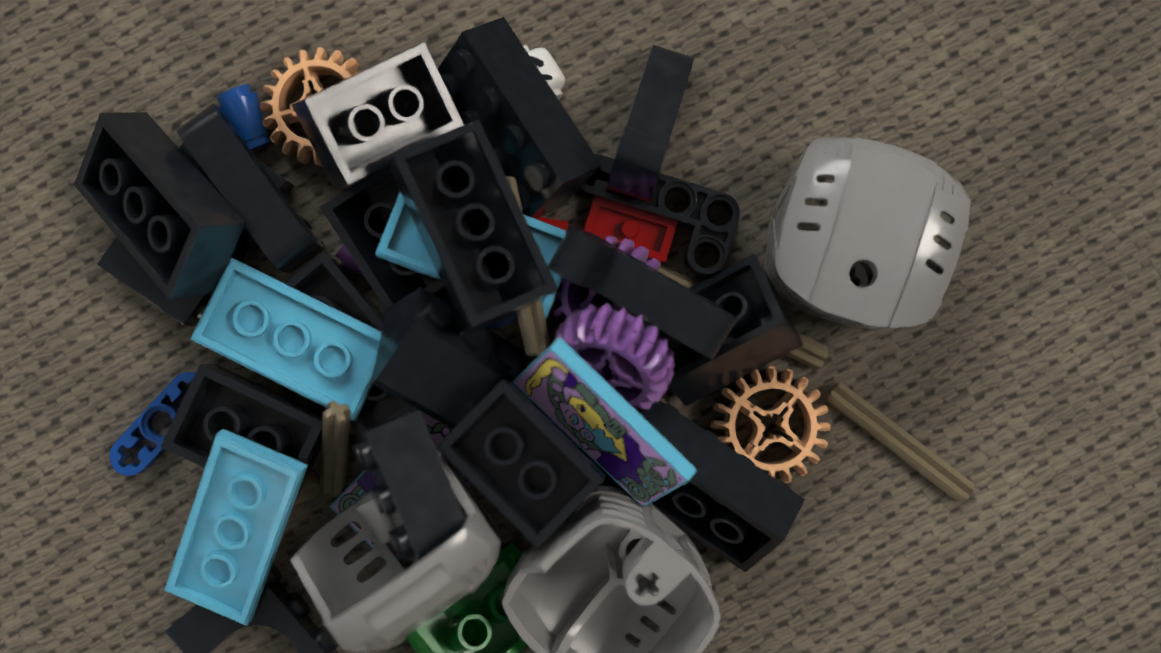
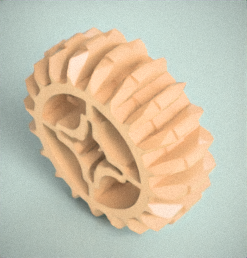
M318 47L315 51L314 59H311L306 50L299 51L300 63L295 64L289 57L284 58V65L288 68L284 74L276 69L271 70L272 77L278 83L276 86H263V91L273 98L272 100L261 102L260 108L264 112L272 113L262 122L267 129H275L270 139L276 145L284 143L282 148L284 154L290 157L297 152V160L302 164H307L313 154L315 164L323 167L310 140L296 135L290 125L300 122L292 104H290V109H288L290 97L296 87L302 82L304 93L300 100L324 89L318 75H332L344 80L358 73L359 64L354 58L344 62L343 54L338 50H335L328 59L326 51Z
M767 366L765 380H762L759 371L755 370L749 373L751 384L748 385L742 377L734 381V384L739 389L736 394L728 388L721 390L723 397L729 399L730 403L728 406L719 403L714 404L713 410L724 413L725 416L724 421L712 420L710 427L724 429V435L716 436L719 441L728 444L738 454L751 459L754 465L775 478V472L778 471L782 481L790 483L792 476L789 468L793 467L799 475L804 476L807 474V469L801 462L804 458L815 464L820 461L818 455L811 452L813 445L820 448H826L828 445L826 440L816 438L818 430H830L829 423L817 422L816 417L826 414L828 408L826 405L812 406L811 403L817 400L821 393L817 389L811 390L806 394L803 393L809 382L806 377H800L794 385H791L793 378L792 370L784 369L780 379L777 380L775 367ZM765 389H778L785 392L782 399L767 410H763L747 400L754 393ZM796 402L804 417V433L801 440L798 439V436L789 427V417L794 411L792 407ZM738 411L742 412L751 421L753 426L752 434L748 439L749 443L744 449H742L738 442L735 430ZM753 412L759 416H766L771 419L773 413L778 414L775 424L787 439L772 433H768V438L763 437L762 433L765 430V426ZM773 442H780L793 451L785 458L777 461L765 462L754 459L760 450L764 451Z

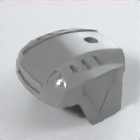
M836 136L818 138L811 142L801 155L775 205L767 233L768 242L764 258V270L778 294L785 301L807 314L847 327L863 329L903 328L926 323L940 308L942 298L948 288L959 259L965 233L968 231L971 199L962 184L949 172L937 166L936 162L914 152L883 142L858 137ZM817 176L831 177L833 182L819 183L816 178ZM805 199L824 200L826 206H807L804 201ZM941 212L951 218L950 224L940 217ZM798 223L816 224L819 229L818 231L799 230L797 225ZM934 236L940 238L938 243L934 242ZM857 261L868 264L872 269L873 277L868 286L866 270Z
M436 449L457 501L461 503L465 510L463 515L466 521L461 530L423 559L407 569L401 559L397 558L388 545V542L391 541L388 531L394 529L390 516H386L385 513L380 514L370 491L310 536L290 560L322 615L323 624L342 650L369 653L399 645L413 631L468 593H474L488 577L498 560L502 541L499 527L452 462L439 449ZM353 521L360 524L361 530L339 547L331 546V539L341 529ZM365 539L373 541L374 547L351 565L344 563V556L352 548ZM377 557H384L386 559V565L363 583L357 581V574Z
M602 485L598 486L538 548L532 544L528 550L523 552L507 579L502 600L503 608L511 624L535 653H702L713 639L719 627L721 617L711 588L707 568L697 547L688 535L652 503L643 508L624 489ZM634 539H640V541L636 544L633 550L628 554L626 551V547L629 544V542H631ZM663 599L675 609L669 611L657 602ZM641 617H648L658 624L659 627L654 629L641 621ZM631 634L639 639L640 642L635 644L626 639V635Z

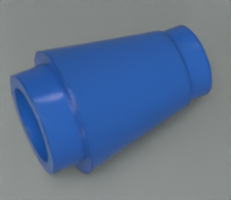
M249 84L234 87L216 97L220 105L218 108L228 118L251 151L270 143L267 128L264 127L262 122L264 117L260 108L258 93H253Z

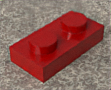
M594 197L584 230L604 240L607 236L616 237L619 244L624 238L633 240L634 250L640 246L649 249L647 259L654 258L659 260L660 263L665 264L678 222Z

